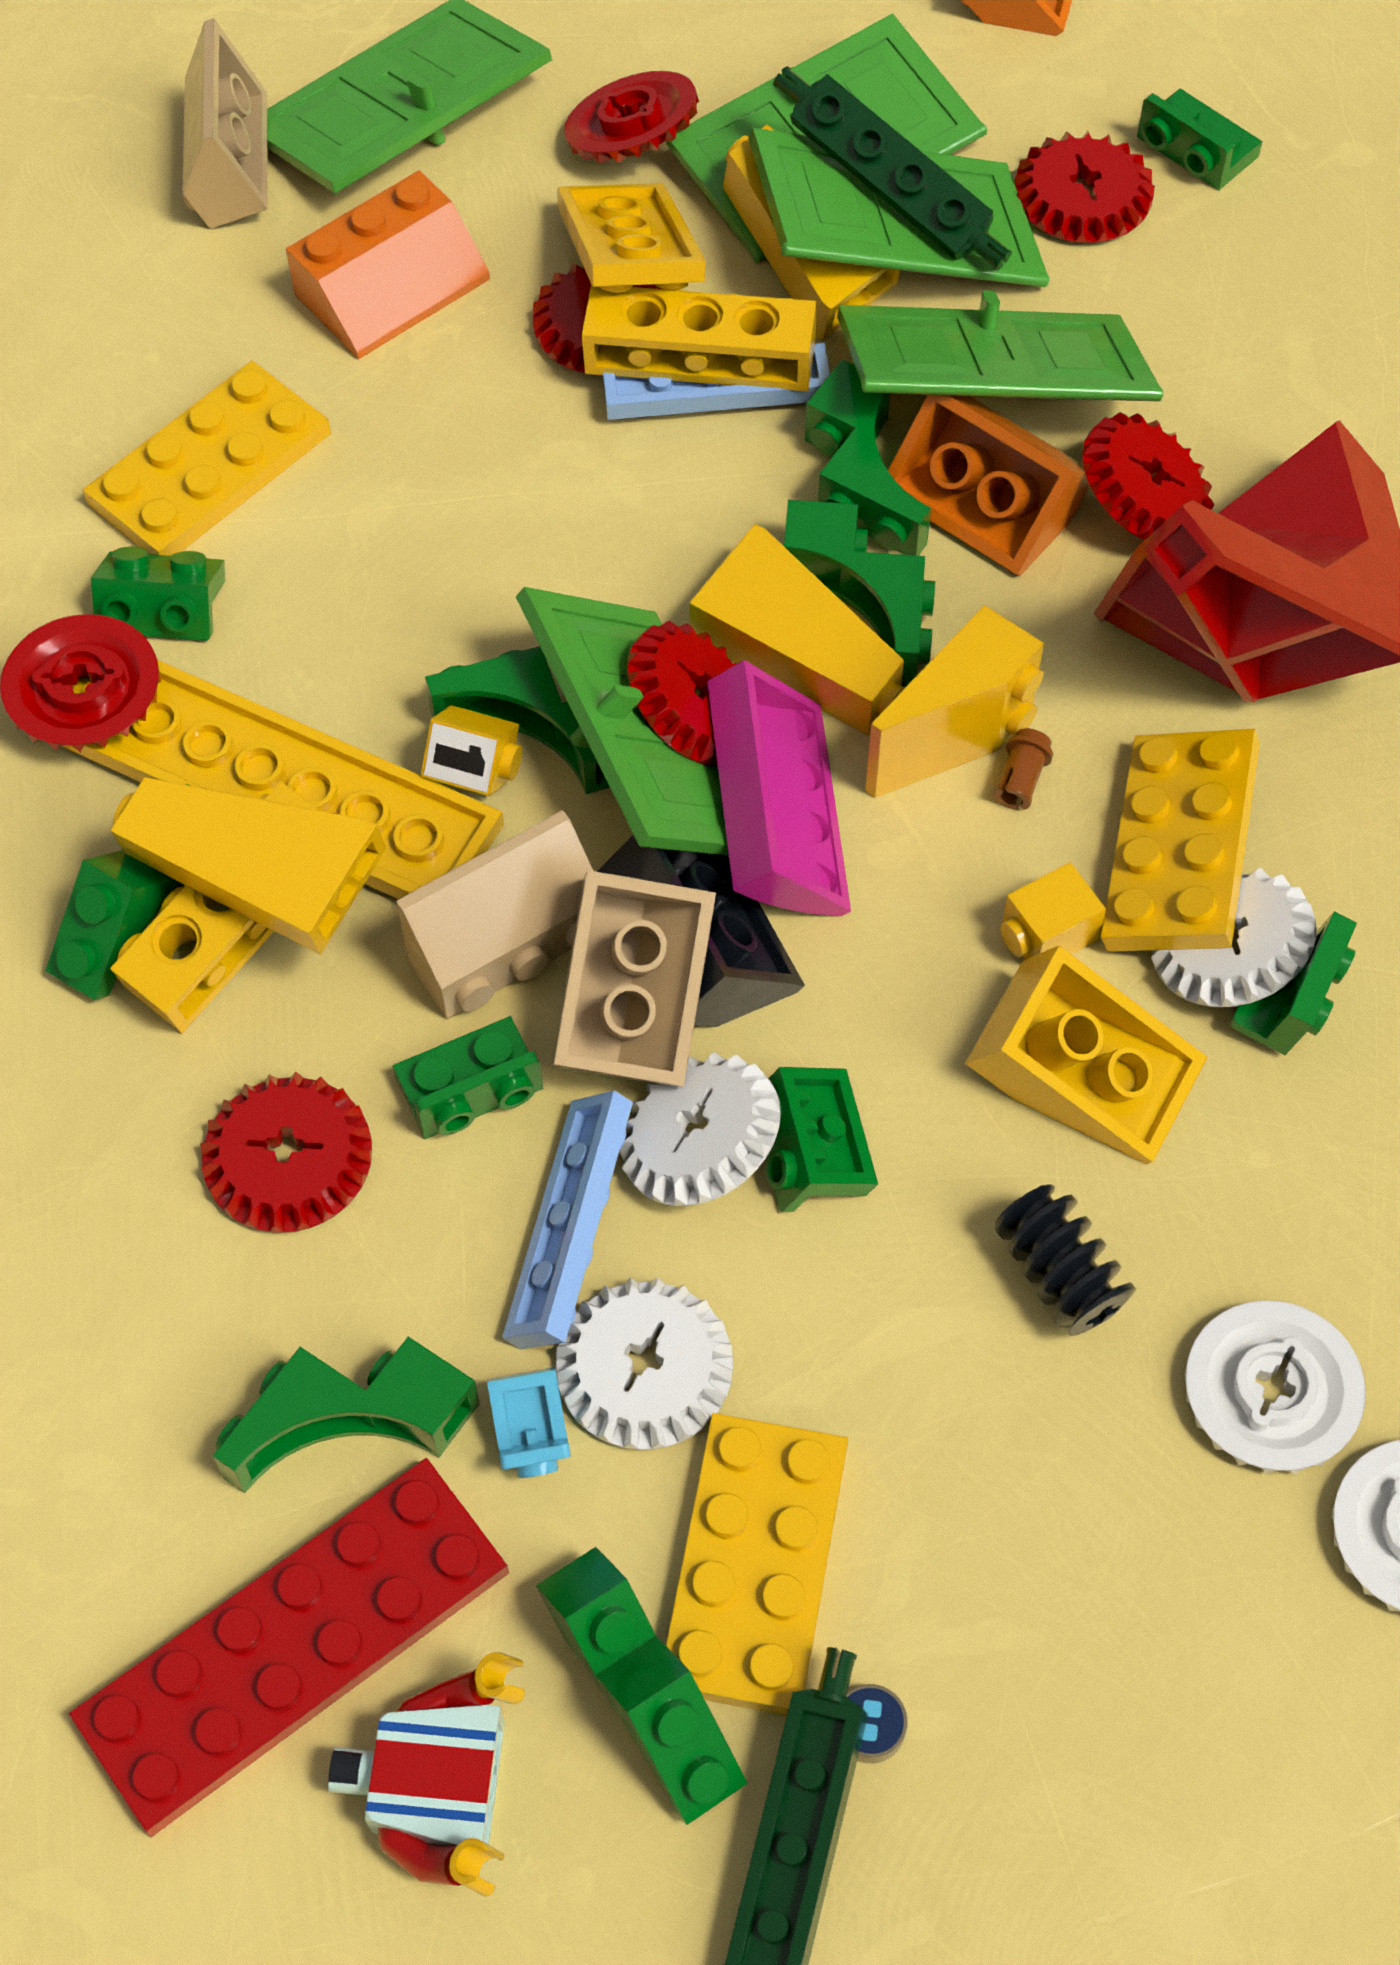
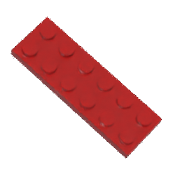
M426 1457L68 1714L146 1833L152 1838L509 1574L508 1565Z

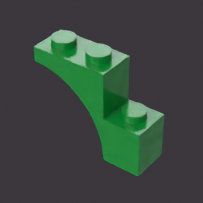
M842 359L806 404L805 441L814 445L822 453L834 455L819 473L818 502L858 504L856 528L868 529V536L875 539L886 549L897 550L905 555L919 556L928 543L931 508L915 499L895 481L882 462L876 444L880 431L888 421L890 393H864L855 365Z
M788 500L784 547L839 599L859 612L872 625L879 637L904 660L901 686L907 687L917 676L918 664L927 665L931 657L932 629L921 628L922 616H933L935 581L924 580L925 556L866 552L868 529L856 528L858 504Z
M540 646L523 651H508L493 659L466 666H451L440 673L425 676L432 717L453 705L519 724V733L540 741L557 753L569 765L579 779L585 794L610 788L591 748L578 747L570 740V736L579 727V724L568 702L562 703L546 657Z
M123 850L83 860L45 971L93 1000L110 996L117 978L110 968L117 961L121 947L130 937L137 933H142L161 909L166 897L173 890L185 884L125 854Z
M408 1336L395 1353L389 1350L378 1359L368 1376L367 1385L369 1387L365 1390L300 1346L288 1362L281 1360L270 1369L260 1386L259 1394L261 1396L245 1416L240 1414L235 1416L223 1428L215 1447L217 1451L212 1457L223 1479L243 1493H246L264 1473L287 1456L305 1447L334 1438L348 1436L392 1438L410 1443L440 1458L480 1405L475 1380Z
M597 1547L589 1550L535 1585L564 1640L584 1664L617 1712L654 1772L675 1812L686 1825L748 1784L690 1670L656 1636L627 1578Z

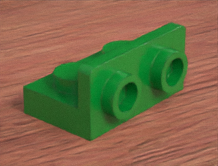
M1181 88L1166 100H1163L1154 93H1151L1143 100L1137 137L1218 191L1259 157L1262 146L1260 139Z
M511 1016L392 1065L395 1078L424 1139L439 1133L443 1135L457 1133L467 1128L475 1118L498 1108L512 1109L527 1102L535 1092L543 1089L540 1062L534 1051H528Z
M779 1067L769 1077V1080L774 1086L780 1102V1125L774 1144L766 1157V1176L769 1185L774 1189L779 1210L781 1212H794L809 1196H867L878 1185V1180L847 1069Z

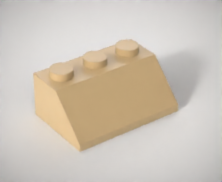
M212 18L204 21L185 75V101L181 103V113L184 119V140L180 142V150L183 157V179L179 183L180 193L185 205L189 210L196 211L210 229L267 210V92L217 21Z
M563 810L396 901L409 965L446 1019L453 1017L461 1011L470 1012L482 1007L492 998L495 992L517 980L526 981L537 976L546 968L550 961L571 950L583 878L587 870L593 871L570 819Z
M590 870L586 871L579 901L551 1064L552 1068L617 1079L684 1087L716 897L715 892Z

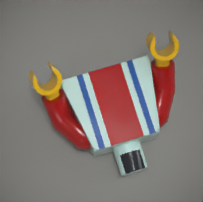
M492 1652L484 1656L476 1669L448 1678L402 1701L396 1712H389L380 1716L375 1751L335 1747L333 1750L328 1777L329 1792L368 1796L365 1821L371 1832L378 1835L377 1839L381 1851L419 1882L454 1886L464 1885L483 1896H490L494 1892L495 1885L480 1878L479 1873L482 1866L487 1864L488 1860L496 1858L503 1861L504 1853L490 1846L489 1843L505 1722L500 1706L489 1704L494 1699L509 1704H518L523 1701L525 1689L513 1685H504L507 1673L515 1667L523 1666V1660L500 1652Z

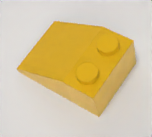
M984 605L871 723L865 792L876 798L994 753L1012 734L1015 736L1018 730L1028 728L1037 713V706L1033 704L1034 697L1044 676V672L1040 670L1044 643Z
M1059 945L1022 961L965 1064L1015 1101L1136 1160L1149 1164L1155 1160L1208 1057Z

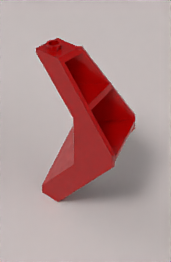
M1338 420L1219 513L1193 500L1181 506L1136 547L1093 614L1100 623L1106 620L1234 690L1239 694L1242 701L1256 702L1258 699L1400 663V527L1385 474L1343 423Z

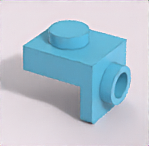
M555 1367L487 1379L501 1470L516 1468L518 1478L540 1476L557 1471L559 1469L557 1460L569 1458L571 1454Z

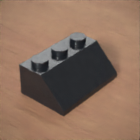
M632 835L597 871L716 893L694 1025L718 1027L796 994L805 986L759 902L733 891L729 856L641 847L638 845L634 835Z

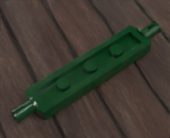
M789 66L781 70L782 75L780 73L777 74L773 86L781 90L796 103L793 112L790 114L792 124L950 256L958 260L975 251L992 265L996 271L1003 267V262L1006 263L1012 251L1008 250L988 233L993 221V210L831 76L826 74L822 79L810 86L794 73Z
M827 1647V1655L818 1690L808 1689L792 1693L725 1965H809L868 1717L867 1712L862 1707L846 1697L854 1662L857 1659V1655L850 1651L842 1649L840 1652L837 1648Z

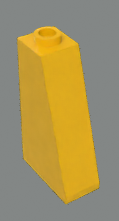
M768 124L761 128L775 131ZM747 135L742 136L731 146L726 155L727 166L723 189L790 297L797 300L816 301V337L823 342L840 328L837 318L839 305L869 306L898 283L901 270L783 256L751 150L749 137Z
M757 524L752 526L689 603L690 626L693 627L696 634L707 632L714 646H725L726 656L729 660L737 664L746 660L821 705L822 711L868 736L871 731V723L905 689V687L901 686L904 660L765 528Z
M144 777L134 793L127 794L121 800L114 813L113 827L110 830L125 854L319 955L324 951L386 850L377 825L366 819Z

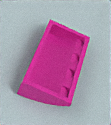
M743 660L707 681L733 891L756 901L787 910L817 915L843 916L851 912L821 705Z

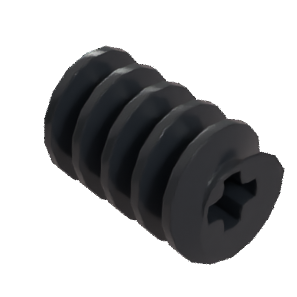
M1052 1184L1041 1185L1007 1207L995 1221V1231L1002 1239L1011 1240L1009 1252L1015 1260L1025 1262L1023 1268L1025 1277L1031 1283H1041L1038 1287L1037 1295L1045 1305H1055L1052 1313L1055 1323L1060 1327H1071L1068 1334L1075 1336L1085 1333L1111 1318L1131 1298L1137 1289L1131 1282L1112 1288L1109 1282L1120 1271L1121 1265L1116 1260L1097 1265L1094 1261L1104 1251L1107 1244L1102 1238L1086 1243L1081 1242L1080 1238L1092 1225L1087 1216L1069 1222L1065 1218L1075 1208L1078 1202L1076 1198L1071 1194L1053 1200L1051 1195L1054 1192L1055 1186Z

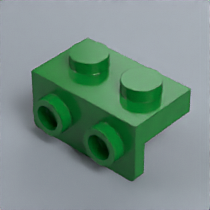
M122 547L110 551L91 577L93 614L121 620L133 626L143 636L207 641L213 634L212 603L225 583L224 560L209 559L203 553L197 551H181L171 556L148 554L147 550L140 547Z
M1334 911L1317 930L1312 954L1299 974L1272 995L1249 1004L1236 1006L1230 1020V1026L1283 1055H1286L1307 1032L1316 1036L1324 1026L1333 1008L1334 1002L1326 998L1332 982L1335 984L1340 983L1354 959L1356 951L1348 947V943L1357 923Z

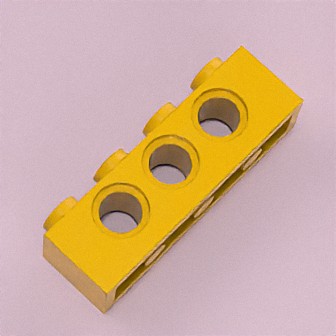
M591 284L582 331L585 374L603 375L604 372L615 373V376L644 379L659 377L670 378L672 381L747 385L809 392L816 341V301L632 287L631 290L625 292H608L599 287H592Z
M282 781L269 794H263L257 798L319 810ZM187 885L176 888L166 897L161 906L160 914L143 933L133 935L124 943L118 953L117 961L110 968L130 993L181 1034L274 932L233 909L215 912L219 902ZM191 941L197 942L195 949L190 955L182 959H172L175 950L180 945Z

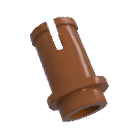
M1023 728L1018 730L1015 736L1008 739L1006 751L1009 755L998 785L995 786L993 791V797L1001 805L1014 810H1018L1019 806L1023 810L1030 807L1041 771L1053 759L1054 753L1050 748L1052 742L1046 734L1035 729Z

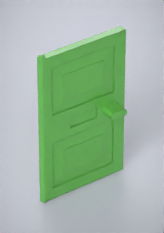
M448 0L267 109V149L333 193H337L423 139H427L435 145L443 144L445 142L444 126L552 61L550 49L465 0Z
M893 13L797 66L791 67V70L810 86L828 74L920 151L951 155L987 134L986 125L978 119ZM776 77L690 123L687 129L676 132V139L674 141H666V145L738 236L756 262L766 259V256L723 189V182L727 166L726 155L729 149L742 136L747 135L749 137L753 128L761 129L768 124L775 131L805 135L792 124L790 114L793 112L796 103L781 90L773 86Z
M758 128L752 129L748 139L783 256L1037 287L1048 286L1050 278L1045 269L1021 200L1017 197V189L1007 163L921 151L993 210V221L988 233L1004 247L1012 251L1006 263L1003 262V267L996 271L992 265L975 251L955 260L806 135Z
M991 290L982 291L979 310L839 305L837 318L864 393L1160 402L1163 398L1162 388L1159 386L1120 315L999 310L1000 300L996 292Z
M523 587L516 595V599L579 724V727L570 736V740L578 747L591 748L638 845L641 847L729 856L718 766H709L688 759L663 741L651 728L637 706L642 700L643 694L639 689L630 687L627 662L631 646L651 626L662 625L655 611ZM695 688L694 692L699 697V693Z

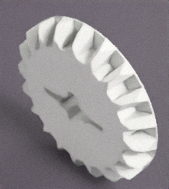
M1261 867L1252 874H1244L1242 872L1235 926L1239 935L1237 942L1241 953L1236 955L1233 947L1222 949L1152 950L1151 959L1155 970L1168 989L1177 996L1195 1004L1209 1007H1233L1261 1000L1286 986L1308 962L1314 949L1317 933L1316 919L1311 904L1306 900L1301 888L1292 887L1283 874L1272 878Z
M713 1052L705 1062L690 1056L684 1087L646 1083L647 1096L643 1101L633 1102L632 1119L627 1121L626 1138L619 1153L624 1161L622 1169L634 1186L651 1200L672 1206H691L712 1201L727 1194L746 1181L759 1168L770 1152L780 1125L781 1112L777 1092L770 1080L756 1064H747L737 1054L727 1060ZM703 1118L707 1120L708 1124L703 1130L699 1128L693 1129L690 1134L685 1130L690 1122L696 1124L700 1123Z
M630 1277L625 1284L613 1288L604 1286L600 1293L590 1301H582L575 1315L574 1322L570 1324L571 1328L568 1331L565 1343H560L557 1346L556 1375L558 1387L568 1410L576 1421L591 1434L605 1442L623 1448L636 1450L659 1449L678 1444L692 1437L711 1421L712 1413H718L721 1409L732 1381V1344H730L723 1320L718 1319L711 1310L707 1300H700L692 1295L685 1285L680 1287L665 1284L658 1277L652 1282H637ZM653 1341H656V1362L661 1367L659 1370L647 1367L642 1375L637 1376L631 1389L628 1391L633 1380V1360L627 1355L630 1351L642 1354L647 1346L651 1347Z
M1247 1302L1219 1314L1203 1328L1190 1350L1184 1373L1186 1378V1403L1190 1404L1195 1415L1196 1428L1203 1429L1211 1438L1214 1450L1223 1449L1235 1457L1238 1466L1250 1464L1262 1468L1266 1474L1274 1471H1291L1295 1475L1311 1466L1319 1465L1321 1467L1328 1459L1342 1451L1350 1441L1360 1424L1365 1407L1366 1388L1363 1371L1356 1353L1338 1329L1318 1314L1301 1306L1286 1302ZM1283 1358H1287L1289 1363L1282 1376L1285 1379L1283 1390L1292 1396L1289 1398L1280 1395L1275 1403L1271 1402L1265 1416L1260 1414V1410L1265 1400L1262 1398L1264 1387L1260 1383L1255 1382V1379L1268 1381L1272 1373H1277Z
M1396 1440L1370 1450L1349 1469L1337 1490L1331 1514L1335 1532L1333 1545L1337 1546L1344 1559L1345 1572L1352 1573L1361 1583L1364 1595H1374L1387 1605L1389 1612L1400 1611V1440Z

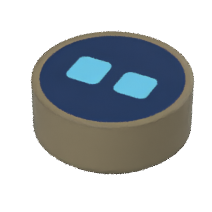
M865 1684L851 1689L847 1692L846 1697L862 1707L868 1714L857 1761L879 1763L889 1759L900 1749L906 1735L908 1720L903 1703L895 1693L880 1685Z

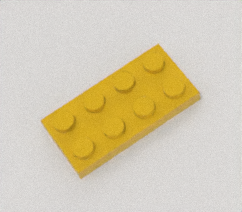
M664 183L557 187V208L592 287H599L608 292H625L631 290L633 285L655 284L658 288L665 290H680L686 288L688 283L705 282L706 260Z
M251 360L82 490L87 504L137 546L147 550L148 554L171 556L191 545L331 434L329 419Z
M1255 728L1136 735L1134 737L1101 939L1107 951L1232 948L1260 747Z
M712 1413L666 1646L690 1670L706 1701L787 1716L792 1693L805 1690L849 1437Z

